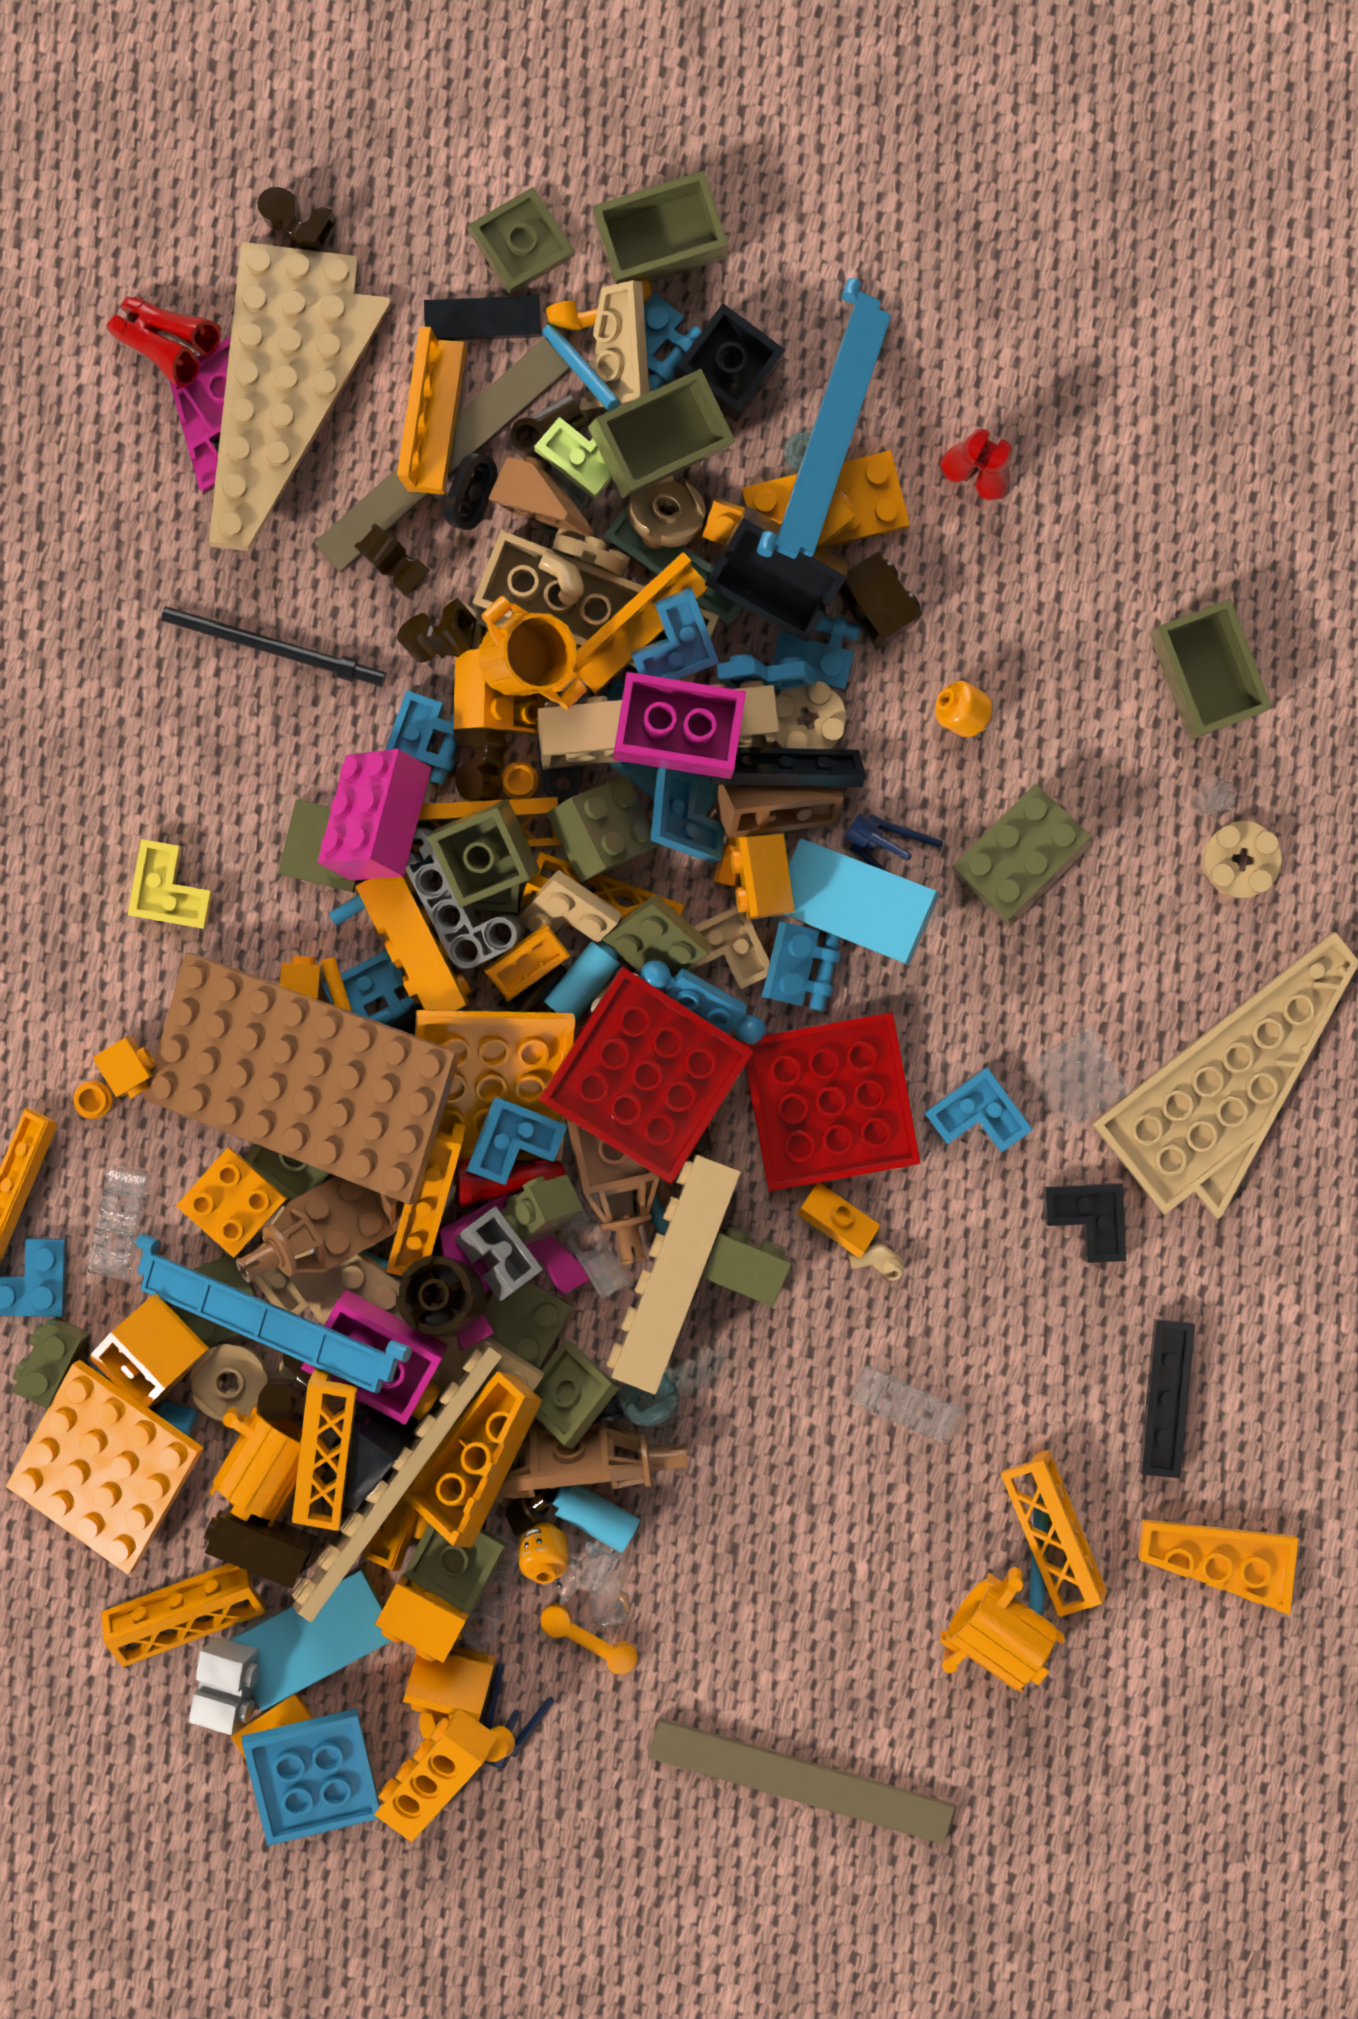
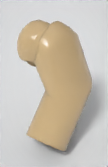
M884 1244L868 1246L860 1258L847 1251L852 1270L872 1265L890 1281L900 1279L904 1273V1262L901 1257Z

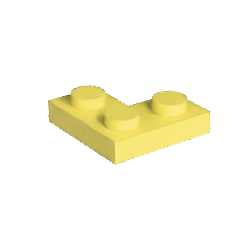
M141 839L128 915L206 929L213 891L175 884L182 850L181 846Z

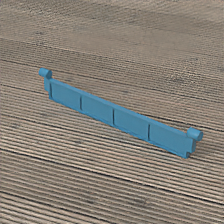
M849 278L842 294V299L845 302L854 303L778 535L770 531L762 533L757 552L761 556L770 557L773 550L793 559L797 557L799 552L809 557L814 555L891 318L890 314L879 309L880 300L860 291L862 284L856 278Z
M140 1234L136 1240V1246L143 1250L137 1271L138 1274L144 1276L141 1291L151 1295L156 1293L166 1302L373 1393L380 1392L383 1381H393L399 1360L407 1362L411 1356V1347L395 1340L389 1342L385 1353L157 1254L161 1241L147 1234Z

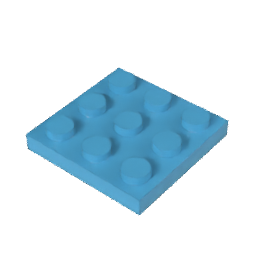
M357 1708L242 1736V1746L267 1846L379 1819L374 1814L379 1808L380 1802Z

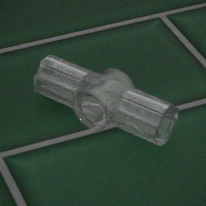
M575 1190L583 1210L563 1225L560 1231L603 1300L631 1282ZM585 1230L594 1232L598 1238L596 1248L590 1252H582L576 1246L577 1235Z

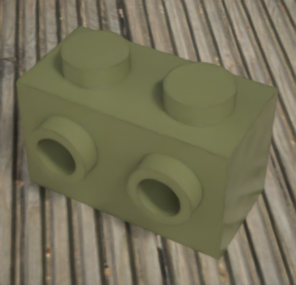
M566 1174L547 1181L544 1176L528 1181L522 1186L523 1192H519L505 1200L507 1206L500 1213L526 1246L550 1237L580 1213L583 1207Z
M58 1317L47 1321L45 1325L40 1323L29 1342L34 1347L28 1360L23 1358L13 1374L12 1379L16 1380L17 1383L12 1392L48 1409L71 1365L78 1361L91 1333Z

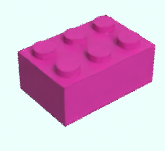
M626 672L613 760L731 779L735 767L746 691Z
M400 749L346 755L340 770V779L335 798L331 804V813L321 842V851L317 863L351 881L404 877L431 767Z
M345 1289L324 1324L325 1327L385 1353L387 1345L392 1340L409 1346L412 1349L409 1360L407 1362L398 1361L393 1381H383L379 1393H373L358 1386L356 1399L406 1425L449 1345L431 1335H426L410 1328L404 1320ZM304 1362L301 1369L312 1374L315 1367ZM331 1374V1382L357 1386Z

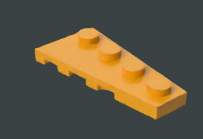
M1142 1519L1138 1558L1141 1561L1187 1578H1193L1211 1587L1231 1592L1249 1601L1269 1606L1279 1612L1290 1615L1298 1538L1296 1536Z

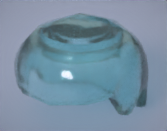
M665 1372L656 1395L629 1384H625L618 1393L619 1401L627 1418L633 1423L645 1427L667 1422L678 1411L680 1394L676 1383L671 1382Z

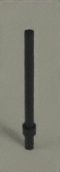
M167 606L164 607L161 621L337 673V678L353 682L354 679L380 687H383L386 680L387 672L358 664L359 661L343 655L341 658H337Z

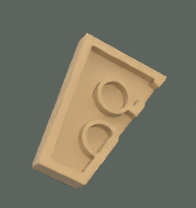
M634 280L602 287L593 332L597 342L593 362H588V365L620 400L618 406L620 407L649 393L642 282ZM588 388L586 398L581 397L579 408L581 412L591 413L606 410Z

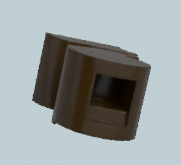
M270 187L264 190L258 198V210L265 223L270 228L276 230L283 229L287 238L303 250L320 251L337 220L332 209L321 207L312 210L308 221L300 222V205L295 195L281 187Z
M374 523L371 526L372 530L360 543L356 542L354 547L381 575H386L390 579L391 584L404 597H407L430 570L418 559L409 557L406 554V549L399 541Z
M456 598L443 609L442 619L438 626L425 613H420L408 619L400 627L397 633V640L420 663L431 660L437 654L442 659L447 655L459 657L462 653L472 649L477 619L459 598Z
M488 728L453 729L454 738L459 746L475 749V756L456 769L455 784L460 796L472 801L496 800L501 794L503 786L502 778L497 771L505 767L504 754L509 748L505 739V731Z
M285 1353L282 1356L284 1367L294 1371L296 1377L293 1380L272 1378L263 1387L258 1397V1410L265 1419L270 1421L282 1420L294 1409L296 1398H301L306 1393L308 1382L312 1374L301 1369L303 1361Z

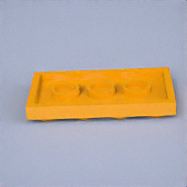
M891 450L843 463L835 492L838 493L841 490L849 497L855 506V509L852 511L855 518L853 524L829 542L823 549L910 526ZM798 474L743 487L741 491L745 507L747 505L765 516L782 522Z

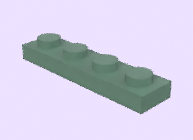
M627 505L603 536L605 541L655 576H658L682 552L691 559V566L705 581L711 568L709 563L685 546H663L660 549H653L645 545L642 536L633 529L629 522ZM711 588L697 600L699 608L719 615V622L728 628L744 608Z

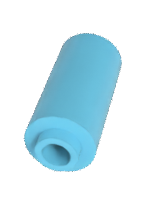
M603 940L598 945L591 941L544 1002L557 1013H573L576 1023L622 965L616 960L619 954Z
M582 1485L560 1487L552 1505L557 1507L555 1516L620 1553L629 1544L640 1522L638 1517Z

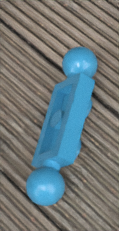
M649 961L641 968L639 975L641 979L658 990H663L664 994L728 1034L732 1029L735 1030L736 1037L740 1042L742 1040L745 1043L753 1044L766 1034L765 1024L759 1017L754 1015L744 1016L746 1014L745 1003L684 968L674 978L671 976L667 965L661 961Z

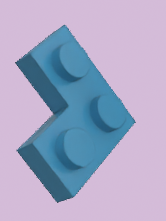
M691 587L654 602L667 638L631 652L638 674L678 680L719 664Z
M742 654L730 657V662L717 664L718 680L732 689H738L741 683L748 681H763L764 686L774 685V691L817 684L816 669L804 660L802 661V658L799 657L784 658L779 660V665L767 667L753 658L752 655Z
M666 768L657 769L651 841L712 864L722 860L725 831L723 824L694 812L697 777L683 771Z
M987 1067L924 1112L946 1144H949L973 1125L979 1123L997 1149L1002 1153L1033 1130Z
M494 1097L466 1171L506 1185L519 1149L554 1162L568 1125L501 1098Z
M27 1238L25 1240V1275H0L1 1316H65L67 1239Z

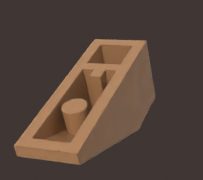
M525 456L523 461L511 457L506 458L488 498L489 500L515 516L590 536L593 529L558 480L544 471L546 467L544 463L529 456Z
M719 785L714 807L728 837L732 838L837 825L844 796L841 791L817 786Z

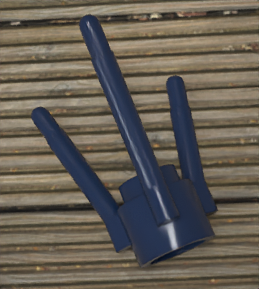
M859 813L844 837L845 840L852 843L850 851L860 856L867 864L884 871L887 870L865 850L866 848L873 851L878 844L906 860H910L912 855L900 846L882 837L884 831L881 829L936 847L943 845V842L939 839L884 821L872 813L869 817Z
M502 1664L496 1666L484 1720V1726L489 1730L492 1729L504 1669ZM548 1697L515 1739V1748L511 1755L496 1762H484L496 1768H505L510 1757L517 1756L522 1744L545 1716L548 1709L554 1703V1699ZM517 1709L512 1712L505 1726L511 1733L520 1716V1711Z

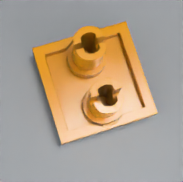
M227 1147L176 1204V1207L234 1258L288 1198L233 1148Z

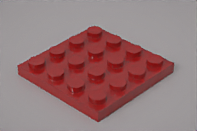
M621 967L538 1098V1101L667 1183L672 1184L754 1051L629 970Z
M893 1012L763 1035L758 1042L748 1044L741 1040L742 1044L754 1051L745 1067L768 1192L921 1164Z

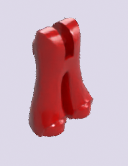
M126 296L120 305V308L128 316L136 320L134 323L116 314L107 323V330L115 338L145 355L180 389L191 385L199 374L200 361L190 349L203 357L213 354L219 346L222 330L220 325L214 321L170 312L136 296ZM161 335H167L169 337H172L186 346L173 342Z
M976 429L965 442L950 448L942 457L939 465L944 476L954 483L967 482L976 467L980 470L974 482L978 495L988 501L1003 499L1010 484L1008 464L1011 458L1012 447L1006 440L1002 439L997 445L988 440L990 433L987 430Z
M544 1158L513 1164L507 1183L503 1185L466 1171L470 1159H458L455 1168L458 1209L469 1208L471 1205L475 1206L493 1197L523 1192L522 1186L528 1181L544 1176L546 1181L565 1175V1169L558 1161L555 1160L553 1162Z

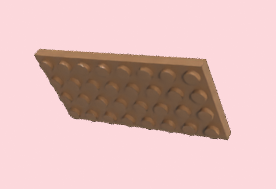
M185 953L154 1060L156 1066L151 1070L153 1077L148 1081L150 1088L145 1091L143 1100L410 1205L415 1204L461 1052L195 953Z

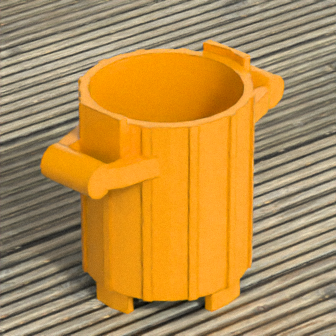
M500 596L481 615L482 619L487 623L488 632L482 638L483 641L479 645V668H481L483 673V679L491 688L502 692L506 696H525L540 693L551 701L559 703L565 710H568L587 691L575 667L577 663V643L567 624H564L549 613H529L518 605L510 603L504 596ZM509 610L513 613L503 623L495 625ZM573 680V683L560 696L556 693L562 691Z
M256 1402L248 1416L240 1413L235 1407H229L225 1411L223 1424L228 1428H234L241 1434L213 1479V1485L209 1490V1494L213 1495L218 1490L233 1505L230 1513L246 1522L250 1515L268 1519L267 1526L271 1527L277 1518L279 1519L296 1490L303 1428L287 1418L279 1421L265 1419L260 1414ZM321 1466L319 1477H321V1475L325 1471V1469H323Z
M1013 1567L1008 1570L1007 1576L1002 1581L988 1573L986 1575L987 1578L979 1582L971 1590L954 1614L947 1631L942 1630L940 1632V1643L947 1647L943 1651L942 1668L945 1672L954 1673L961 1661L968 1656L1009 1687L1023 1693L1024 1686L1030 1680L1039 1685L1047 1676L1049 1670L1044 1666L1050 1657L1053 1645L1056 1641L1063 1644L1065 1636L1052 1623L1014 1597L1016 1592L1021 1591L1023 1588V1573L1020 1568Z

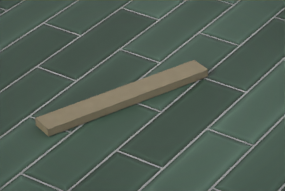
M545 338L457 415L448 478L457 471L460 462L465 456L481 450L570 370V366ZM397 468L314 543L338 571L342 573L361 556L354 545L356 542L360 543L372 530L371 526L374 523L387 533L431 493L408 492L397 476Z
M660 1717L648 1753V1758L940 1844L945 1843L955 1809L954 1803Z

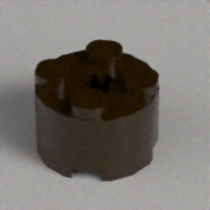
M426 1256L414 1261L401 1276L403 1280L399 1286V1296H396V1304L400 1316L414 1330H418L426 1335L454 1337L467 1332L485 1312L487 1300L481 1277L465 1262L449 1257ZM442 1289L445 1291L444 1301L440 1304L437 1302V1298L441 1297L439 1291Z

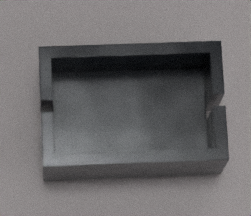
M746 505L732 529L728 541L724 543L709 569L705 586L801 640L808 642L825 614L826 605L830 606L847 578L849 563L818 545L812 557L799 552L797 557L793 559L773 550L770 557L761 556L757 552L762 533L770 531L778 535L781 524Z

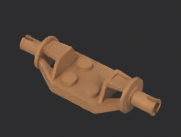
M566 1119L581 1192L601 1221L599 1223L600 1230L612 1229V1231H616L622 1265L646 1260L638 1226L642 1225V1222L652 1219L650 1209L660 1177ZM638 1189L637 1214L634 1215L633 1190Z
M336 1176L291 1200L284 1207L273 1225L263 1228V1237L266 1245L243 1258L237 1259L236 1265L240 1272L255 1264V1266L242 1274V1277L247 1282L253 1281L254 1278L276 1266L287 1276H293L296 1272L326 1273L392 1236L398 1229L404 1202L396 1206L398 1200ZM306 1251H310L311 1253L310 1255H306L297 1259L294 1258V1256L304 1253Z
M613 1421L593 1422L576 1446L571 1449L564 1446L544 1425L530 1426L514 1459L516 1461L525 1455V1466L508 1472L495 1500L499 1504L503 1503V1498L535 1497V1489L611 1481L613 1489L645 1483V1488L651 1487V1475H654V1471L688 1468L686 1443L651 1448V1444H647L646 1433H640L639 1436ZM615 1445L637 1452L639 1460L616 1457Z

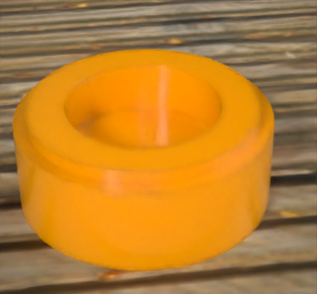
M429 1381L411 1414L412 1417L419 1421L425 1418L441 1391L438 1385Z

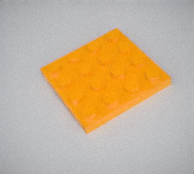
M417 1010L415 1036L461 1052L438 1128V1132L451 1135L454 1123L466 1126L458 1159L471 1158L494 1097L501 1098L566 1124L565 1117L539 1102L538 1098L573 1044L576 1020L573 1013ZM564 1137L555 1160H562ZM519 1149L515 1160H533L541 1157Z
M79 1360L71 1365L6 1487L129 1575L137 1568L204 1447Z

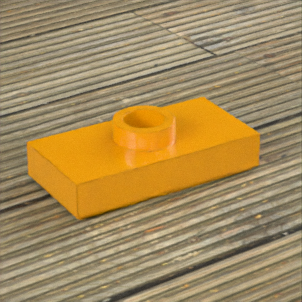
M545 923L484 968V970L509 1002L571 955L549 925Z
M816 1183L812 1187L796 1213L858 1258L865 1253L881 1226L821 1183Z
M403 1497L400 1498L369 1541L362 1557L392 1571H399L419 1516V1513Z

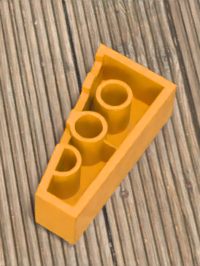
M405 870L404 877L368 879L356 885L355 887L376 930L380 935L383 934L386 939L384 944L392 962L397 969L401 968L404 973L402 976L403 985L409 997L416 1004L420 1003L422 1010L456 1011L470 1003L467 995L471 994L473 990L464 973L456 974L452 967L451 959L441 940L436 936L432 928L433 924L424 906L420 905L414 893L416 889L407 871Z
M500 1371L495 1373L440 1442L402 1495L454 1547H473L541 1405L542 1399L516 1375Z

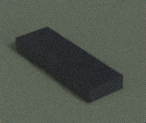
M539 295L424 300L425 327H431L438 340L446 341L541 337Z

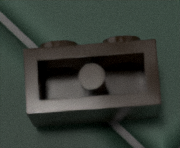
M879 551L849 569L847 578L838 591V595L876 650L912 628L923 615L916 596L911 591L905 590L898 580V572L890 560L884 559Z

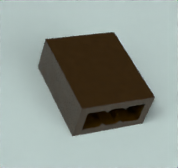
M232 1504L225 1511L220 1509L216 1517H212L203 1538L209 1541L205 1551L206 1554L293 1589L305 1570L318 1538L317 1536L278 1520H275L273 1525L268 1527L269 1520L256 1515H250L246 1522L230 1513L233 1508Z

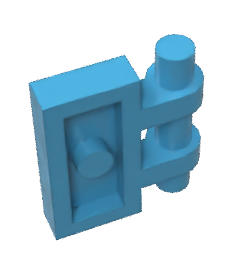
M656 293L644 304L648 371L652 373L649 377L650 392L661 388L664 384H669L675 378L676 365L702 332L695 325L691 327L685 336L677 332L676 330L684 321V316ZM668 342L674 349L663 362H660L654 356Z
M823 616L815 630L831 634L829 644L812 640L805 642L796 636L780 632L771 666L779 665V660L784 658L799 657L802 658V661L804 660L816 669L817 681L824 682L829 687L845 690L855 651L840 648L842 637L857 641L861 626L848 623L847 618L836 616L835 619Z
M406 690L385 750L400 749L417 760L434 766L429 781L444 786L448 772H453L456 763L453 761L458 746L453 733L454 712L450 722L440 719L444 707L443 703ZM435 730L445 734L439 754L428 751Z
M779 921L762 997L802 1006L805 992L812 993L809 1008L824 1011L827 997L832 996L834 986L830 985L835 963L839 964L842 952L838 951L841 938L826 933L823 948L816 946L819 936L818 930ZM813 958L820 959L816 981L808 980Z
M387 950L341 973L352 1012L386 1025L409 1006L413 1005L415 1009L421 1007L420 1003L416 1004L409 996L402 1000L399 998L396 989L404 986L402 979L404 973L401 968L397 969ZM324 982L321 985L331 1004L334 1005L327 982ZM384 996L389 1006L370 1016L365 1006Z

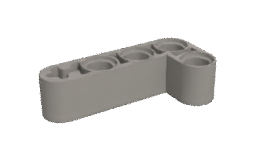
M416 827L412 845L416 842V839H422L424 845L418 851H414L411 846L406 871L454 965L463 969L473 968L520 943L524 938L525 928L517 916L503 914L481 924L471 904L459 907L427 837L433 830L428 827ZM431 857L433 858V863L420 866L419 862L426 861V859ZM431 870L438 871L442 876L443 884L439 890H435L429 885L428 874ZM448 905L455 906L460 912V921L457 925L450 923L446 919L445 910ZM499 923H504L511 929L512 937L509 943L503 942L497 937L496 927ZM465 940H471L477 946L478 953L475 959H469L463 953L462 946Z

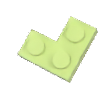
M560 417L534 446L535 452L594 500L612 480L594 439L592 438L588 441Z

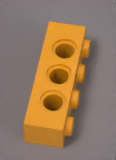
M461 1708L450 1720H447L445 1717L440 1720L430 1735V1738L433 1740L425 1738L412 1756L415 1760L413 1761L408 1757L395 1775V1778L398 1780L396 1781L391 1777L378 1794V1798L382 1800V1803L374 1815L410 1842H413L479 1769L498 1738L496 1734Z

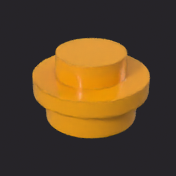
M511 763L501 774L502 790L511 799H529L538 789V774L528 763Z
M88 1081L76 1089L73 1103L76 1111L82 1117L99 1119L110 1111L113 1104V1096L110 1089L104 1083Z

